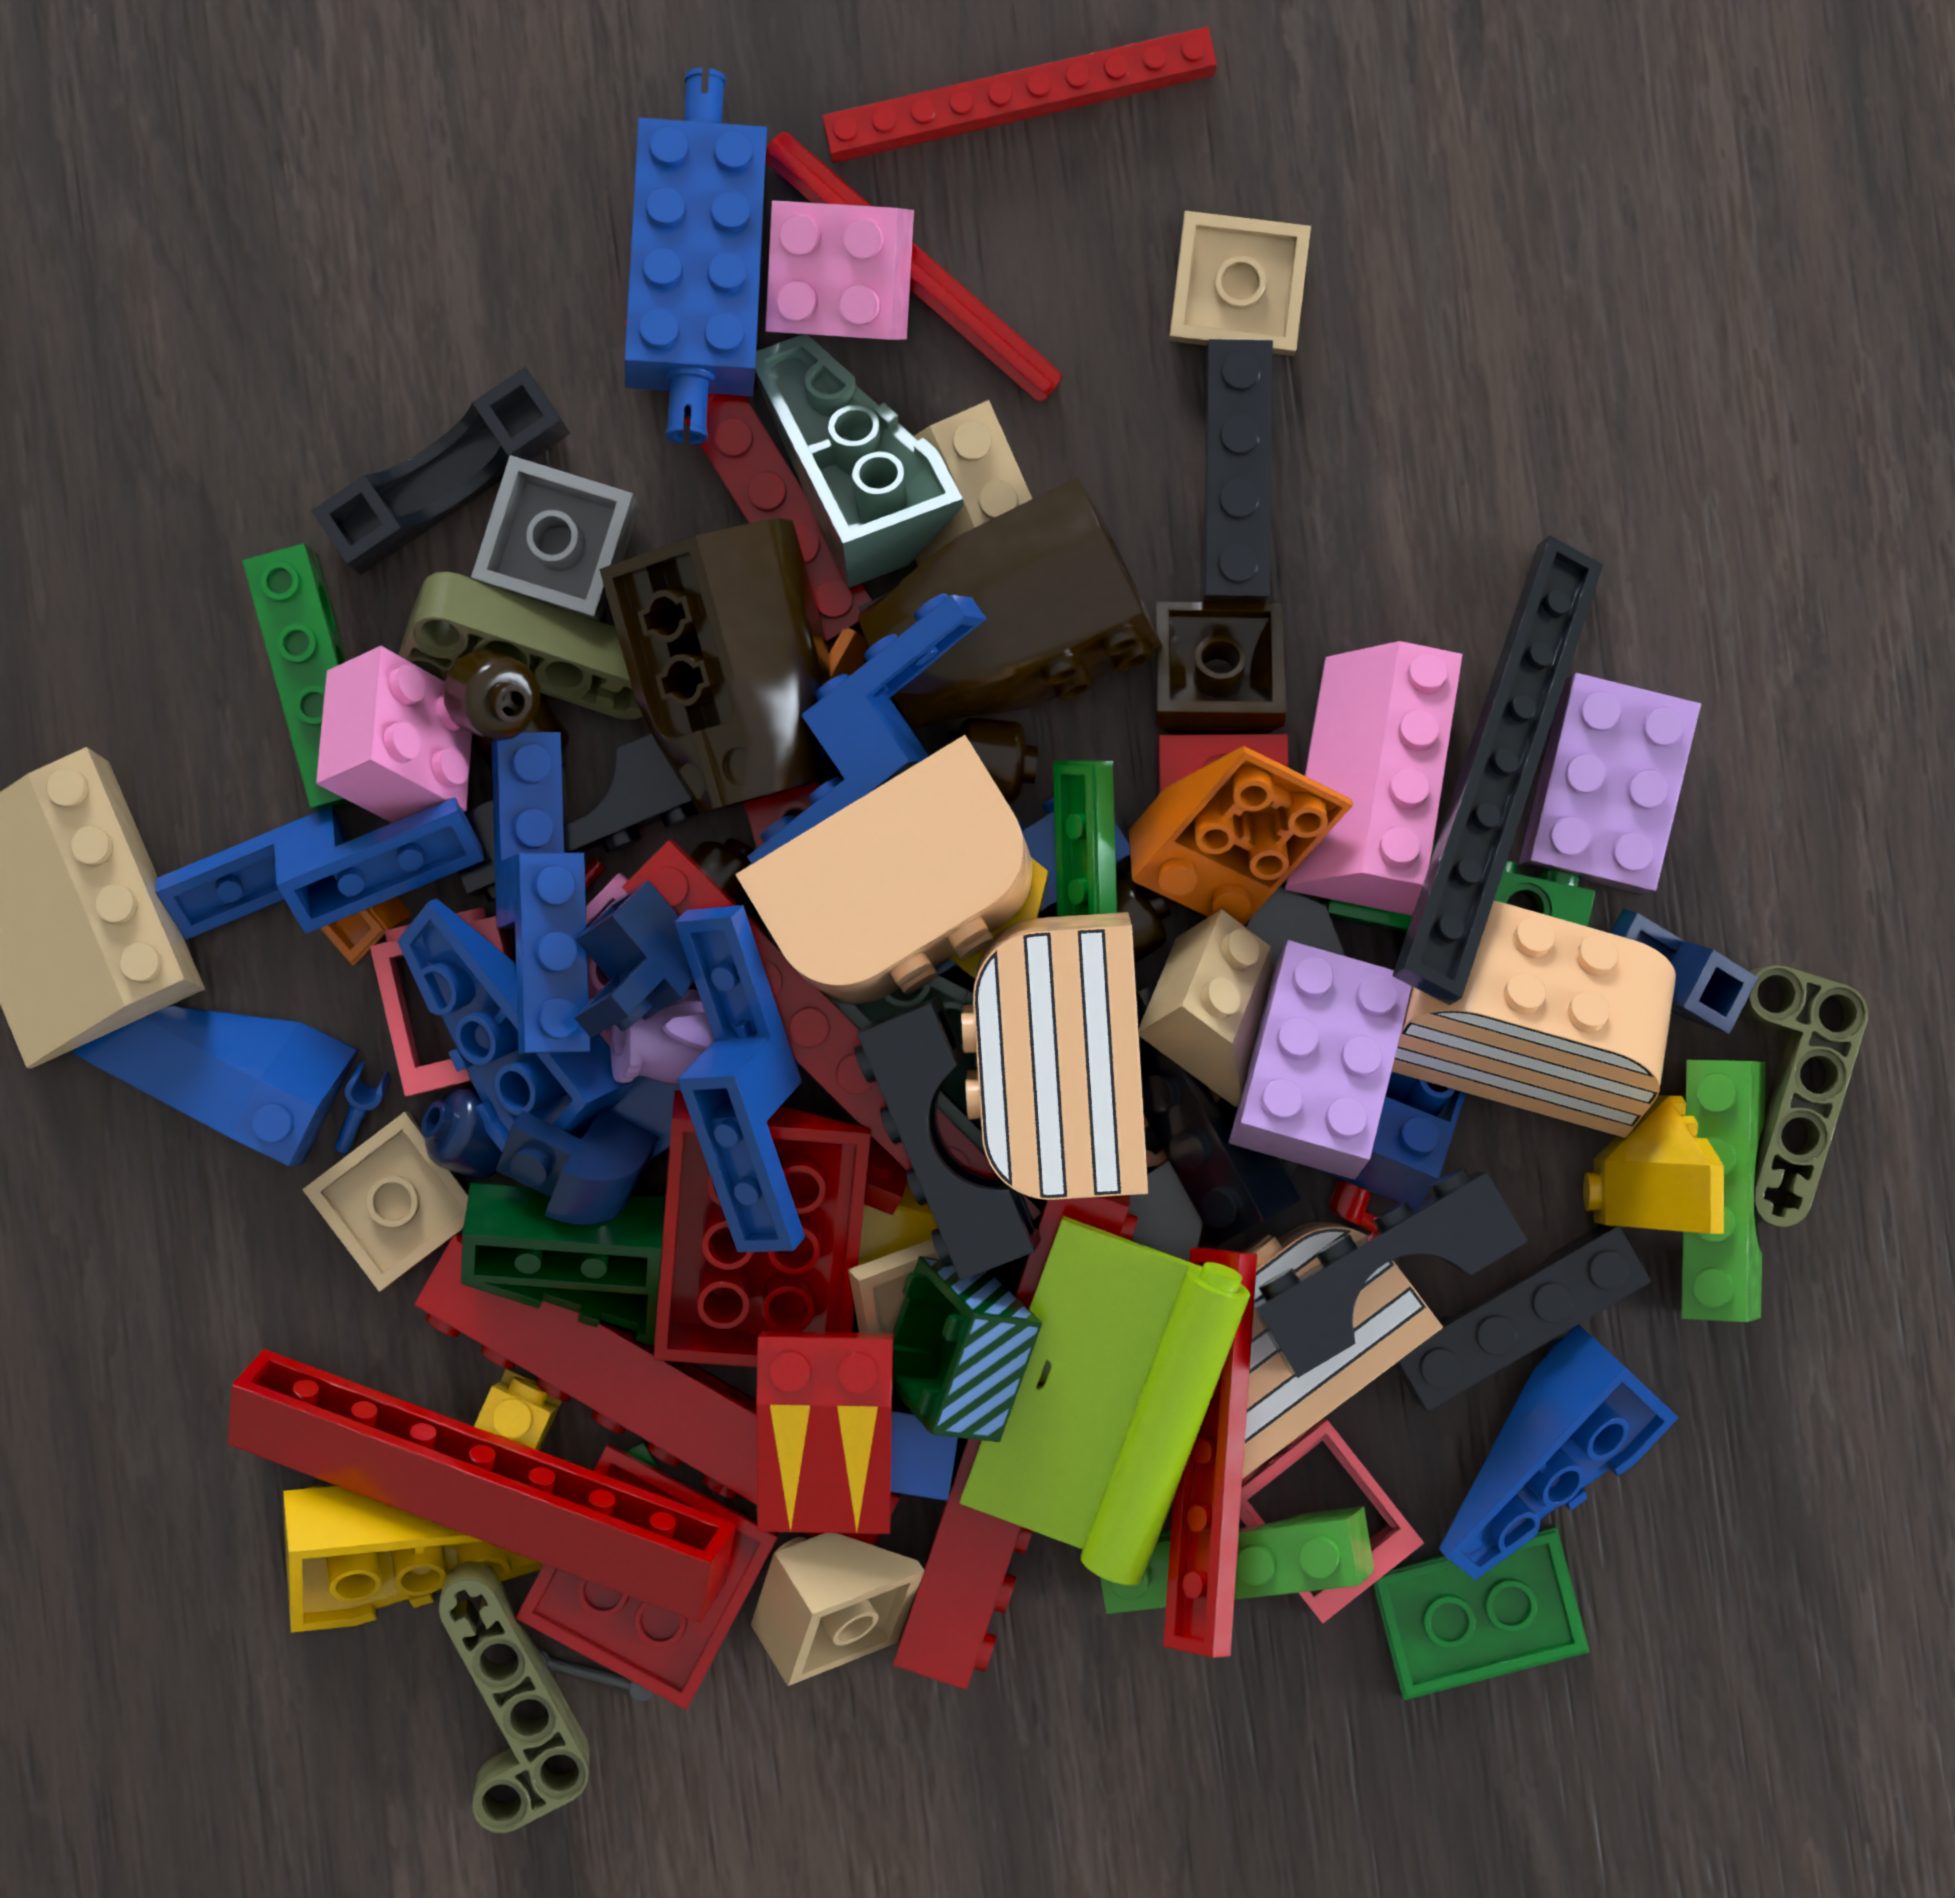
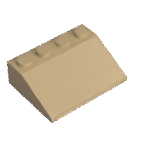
M88 747L26 774L0 792V1005L25 1066L29 1069L205 990L183 935L156 894V878L158 876L109 761Z

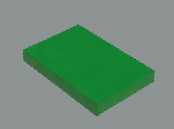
M1555 1525L1539 1528L1537 1535L1476 1580L1442 1553L1396 1565L1372 1584L1397 1684L1403 1700L1590 1652L1558 1529Z

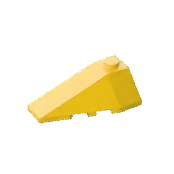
M1658 1095L1627 1138L1616 1136L1593 1159V1172H1586L1584 1175L1583 1200L1585 1210L1594 1211V1223L1622 1227L1724 1234V1165L1707 1138H1697L1698 1122L1695 1117L1681 1116L1686 1113V1102L1682 1096Z
M312 1486L305 1489L283 1491L291 1633L358 1626L377 1620L376 1609L408 1599L413 1608L433 1603V1592L442 1589L449 1571L456 1565L466 1561H478L490 1566L501 1582L541 1570L544 1565L533 1559L339 1486Z

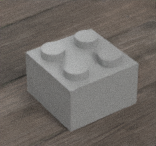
M510 455L471 578L604 622L609 603L599 569L623 561L640 504L631 492Z

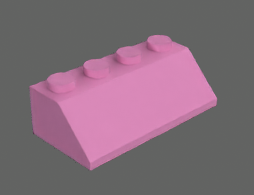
M1397 641L1325 658L1304 776L1352 799L1353 806L1286 879L1285 890L1412 916L1431 860L1463 654Z

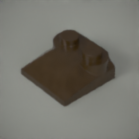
M1156 602L1155 629L1162 643V646L1155 649L1156 696L1154 713L1157 725L1172 735L1269 734L1273 730L1284 726L1286 718L1283 603Z

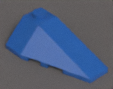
M438 899L428 901L397 942L428 1010L433 1014L441 1015L456 1046V1049L448 1052L457 1072L466 1068L482 1104L475 1108L483 1120L486 1133L501 1152H503L510 1129L522 1110L573 1136L579 1137L588 1130L601 1109L609 1112L636 1081L635 1078L628 1083H619L613 1080L610 1046L600 1034L592 1038L590 1037L589 1052L519 1054L516 963Z
M170 1005L75 1048L73 1054L216 1131L287 1166L304 1164L359 1049L303 1022Z
M1578 1324L1565 1337L1557 1340L1548 1350L1546 1357L1533 1369L1439 1550L1474 1580L1478 1579L1533 1539L1540 1528V1519L1562 1505H1565L1570 1511L1587 1499L1583 1488L1609 1469L1618 1477L1632 1467L1679 1417Z

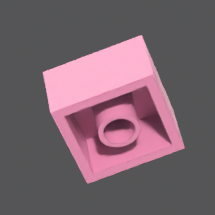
M772 200L765 331L887 340L907 339L914 210Z
M379 646L327 670L316 784L391 823L456 797L463 812L466 811L472 733L462 729L450 718L444 705L443 687L445 681L383 646Z

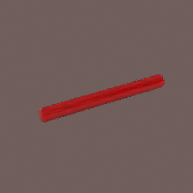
M783 131L778 134L766 147L765 163L809 202L871 206L788 132ZM912 242L910 290L1038 402L1047 399L1060 384L1063 378L1061 372Z

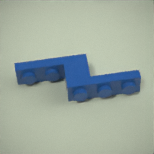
M940 594L930 599L914 613V618L917 622L899 637L897 634H891L872 645L864 654L867 662L850 676L847 674L836 676L818 689L815 693L818 702L801 716L840 771L844 780L841 776H838L822 784L809 796L813 805L796 818L793 815H788L769 826L760 836L764 843L747 856L751 864L929 757L890 700V697L987 619L972 597Z
M523 732L513 739L491 740L497 929L515 928L519 1054L589 1052L590 1036L574 1019L589 1002L587 952L576 941L586 929L584 853H564L561 732Z
M456 797L353 840L349 837L333 807L329 806L156 878V894L185 940L284 899L304 933L307 934L484 861L482 845Z
M744 906L686 910L674 923L714 1041L677 1080L737 1252L794 1251L805 1238V1234L773 1143L767 1120L802 1083Z

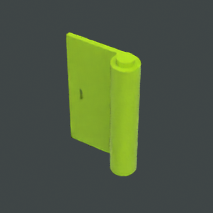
M1063 1216L1029 1309L1042 1322V1326L1000 1442L981 1441L959 1504L1083 1549L1081 1562L1088 1570L1101 1578L1122 1585L1140 1584L1145 1576L1250 1298L1249 1290L1241 1284L1242 1276L1225 1265L1206 1262L1201 1267ZM1044 1381H1045V1383H1044L1043 1385H1037L1038 1382H1044Z

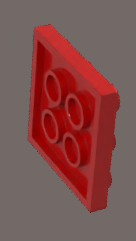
M609 1443L593 1471L736 1524L725 1585L701 1623L544 1564L515 1619L687 1710L771 1552L779 1533L757 1531V1522Z

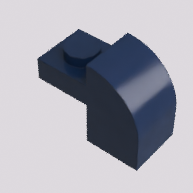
M649 880L612 902L576 939L610 979L574 1017L591 1038L613 1025H616L620 1031H624L641 1018L647 1019L681 999L691 984L693 976L674 923L679 916Z
M1623 909L1611 934L1648 945L1664 955L1673 965L1676 981L1671 1012L1699 1025L1730 1034L1759 977L1717 951L1683 941L1641 914Z
M601 1109L583 1138L580 1139L522 1110L510 1129L496 1171L550 1197L544 1216L576 1225L602 1223L619 1215L629 1204L643 1181L660 1137Z

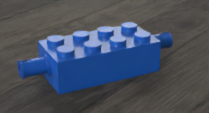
M694 68L686 72L684 79L686 84L684 121L638 117L625 345V388L669 391L668 424L665 436L671 442L683 444L684 419L689 418V445L703 443L708 438L706 430L708 394L753 396L756 364L767 127L722 123L726 77L722 72L709 68L707 93L701 92L703 68Z

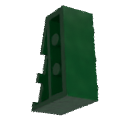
M470 1183L462 1232L461 1284L539 1309L542 1301L577 1312V1322L597 1328L600 1320L636 1331V1341L654 1346L666 1198L634 1195L626 1208L616 1217L602 1223L576 1225L544 1216L550 1197L530 1187Z

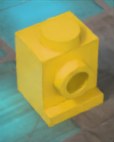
M506 1369L501 1381L491 1387L474 1427L540 1451L562 1401L541 1390L536 1385V1380L511 1369Z

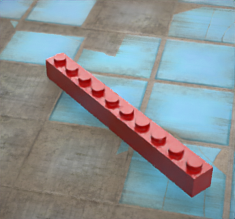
M1207 26L822 115L833 164L1215 76L1217 62Z

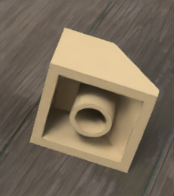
M989 400L932 424L914 436L918 441L924 438L938 450L963 497L964 503L960 511L915 557L918 566L961 534L1032 499Z
M1224 910L1217 911L1175 939L1138 1028V1034L1141 1038L1234 1107L1239 1105L1274 969L1271 946Z
M824 1533L808 1540L804 1537L794 1538L779 1547L773 1554L751 1626L787 1686H790L897 1643L924 1574V1569L918 1560L838 1533Z

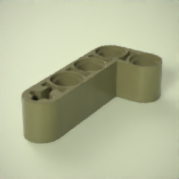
M437 572L428 576L423 582L406 624L398 654L400 657L445 681L448 672L457 660L470 652L489 650L521 661L534 673L540 687V693L615 718L629 720L643 717L633 693L617 631L614 626L457 573Z
M1772 965L1749 971L1759 978L1741 1011L1747 1019L1755 1023L1788 1033L1765 1108V1126L1758 1144L1754 1178L1755 1221L1761 1224L1789 1227L1803 1220L1812 1206L1866 1028L1868 1008L1862 995L1848 985L1787 966ZM1767 977L1775 979L1782 986L1784 993L1781 1006L1773 1013L1765 1010L1760 1005L1757 997L1758 987ZM1828 996L1837 999L1844 1010V1020L1841 1026L1833 1032L1826 1029L1819 1018V1007ZM1811 1057L1818 1059L1823 1064L1826 1072L1823 1086L1813 1093L1804 1087L1800 1078V1071L1804 1062ZM1796 1118L1806 1127L1807 1142L1799 1152L1792 1154L1784 1147L1781 1136L1785 1124L1791 1119ZM1773 1160L1779 1163L1799 1165L1797 1173H1788L1783 1169L1771 1168ZM1767 1187L1778 1188L1782 1194L1787 1195V1202L1784 1207H1773L1772 1202L1764 1199Z
M466 1561L456 1565L449 1571L444 1580L439 1601V1615L446 1631L511 1747L490 1758L479 1769L476 1776L472 1811L475 1819L483 1828L494 1833H507L569 1803L582 1794L588 1783L590 1747L523 1622L515 1619L518 1612L498 1575L490 1566L478 1561ZM462 1590H466L470 1597H477L482 1594L479 1613L483 1624L478 1628L479 1614L473 1603L469 1599L458 1602L459 1592ZM493 1644H506L517 1653V1658L510 1663L495 1664L488 1660L483 1651ZM533 1699L541 1702L547 1708V1712L539 1718L526 1719L514 1710V1706L520 1701ZM554 1755H566L572 1758L577 1766L567 1773H555L545 1766L544 1761ZM499 1784L509 1785L519 1793V1797L508 1803H500L491 1799L486 1791L492 1786Z

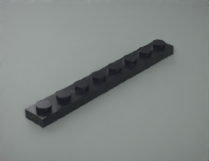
M1550 535L1537 545L1392 975L1448 1005L1453 1004L1463 996L1603 564Z

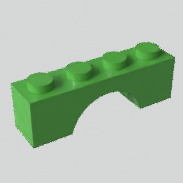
M1687 1060L1685 1116L1695 1117L1698 1122L1697 1138H1707L1724 1165V1234L1683 1232L1681 1319L1749 1322L1761 1318L1762 1252L1758 1245L1755 1228L1754 1178L1758 1144L1765 1126L1766 1062Z
M1364 1506L1304 1513L1272 1523L1240 1528L1234 1600L1359 1586L1375 1571ZM1171 1530L1161 1531L1145 1576L1140 1584L1122 1585L1100 1577L1106 1614L1166 1608Z

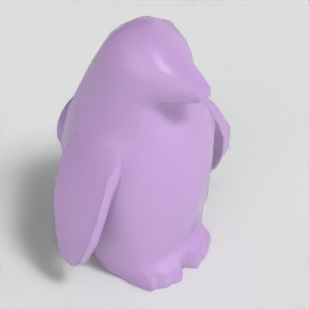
M688 989L685 995L678 1001L645 1020L641 1018L624 1031H620L616 1025L612 1026L610 1053L613 1080L619 1083H628L637 1076H644L665 1084L679 1085L677 1079L714 1041L698 990Z

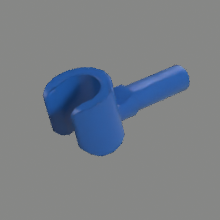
M364 1061L357 1065L345 1086V1097L350 1104L334 1146L335 1150L344 1154L349 1153L367 1111L376 1108L380 1104L391 1082L390 1073L386 1071L378 1087L373 1088L364 1084L360 1077L366 1063Z

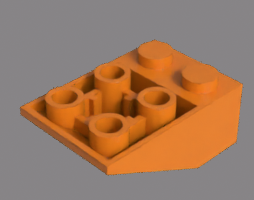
M1242 746L1164 788L1129 829L1132 881L1207 917L1222 909L1244 926L1352 808V799Z

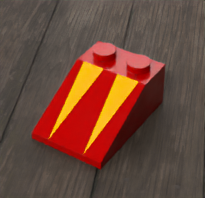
M762 1331L759 1334L756 1393L757 1531L890 1534L894 1333Z

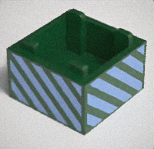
M919 1256L914 1272L909 1273L902 1290L905 1298L892 1332L894 1333L893 1391L933 1435L1000 1442L1042 1322L991 1270L960 1281L954 1265L945 1267L940 1259Z

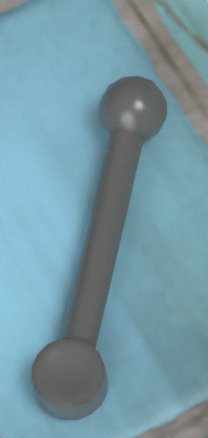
M537 1647L549 1670L628 1690L633 1699L637 1701L649 1700L653 1695V1692L621 1675L549 1657L546 1650Z

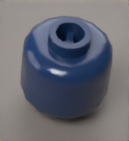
M468 1087L454 1088L443 1095L439 1101L433 1102L423 1116L421 1131L425 1137L428 1156L439 1167L473 1179H487L498 1172L496 1168L502 1152L486 1133L483 1120L475 1108L482 1104L476 1090Z

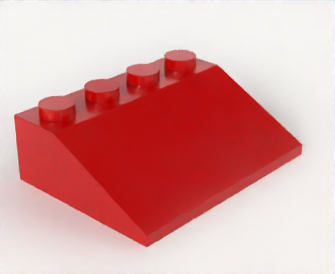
M681 1090L674 1091L653 1360L757 1367L758 1336L762 1331L852 1333L854 1300L848 1269L858 1266L871 1129L780 1106L767 1120V1125L805 1238L794 1251L737 1252Z

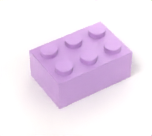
M1574 673L1565 680L1556 708L1518 865L1538 870L1550 869L1580 876L1582 881L1639 895L1656 891L1701 703L1580 673Z
M1288 940L1273 969L1229 1144L1355 1180L1371 1157L1412 986L1393 977L1394 970Z

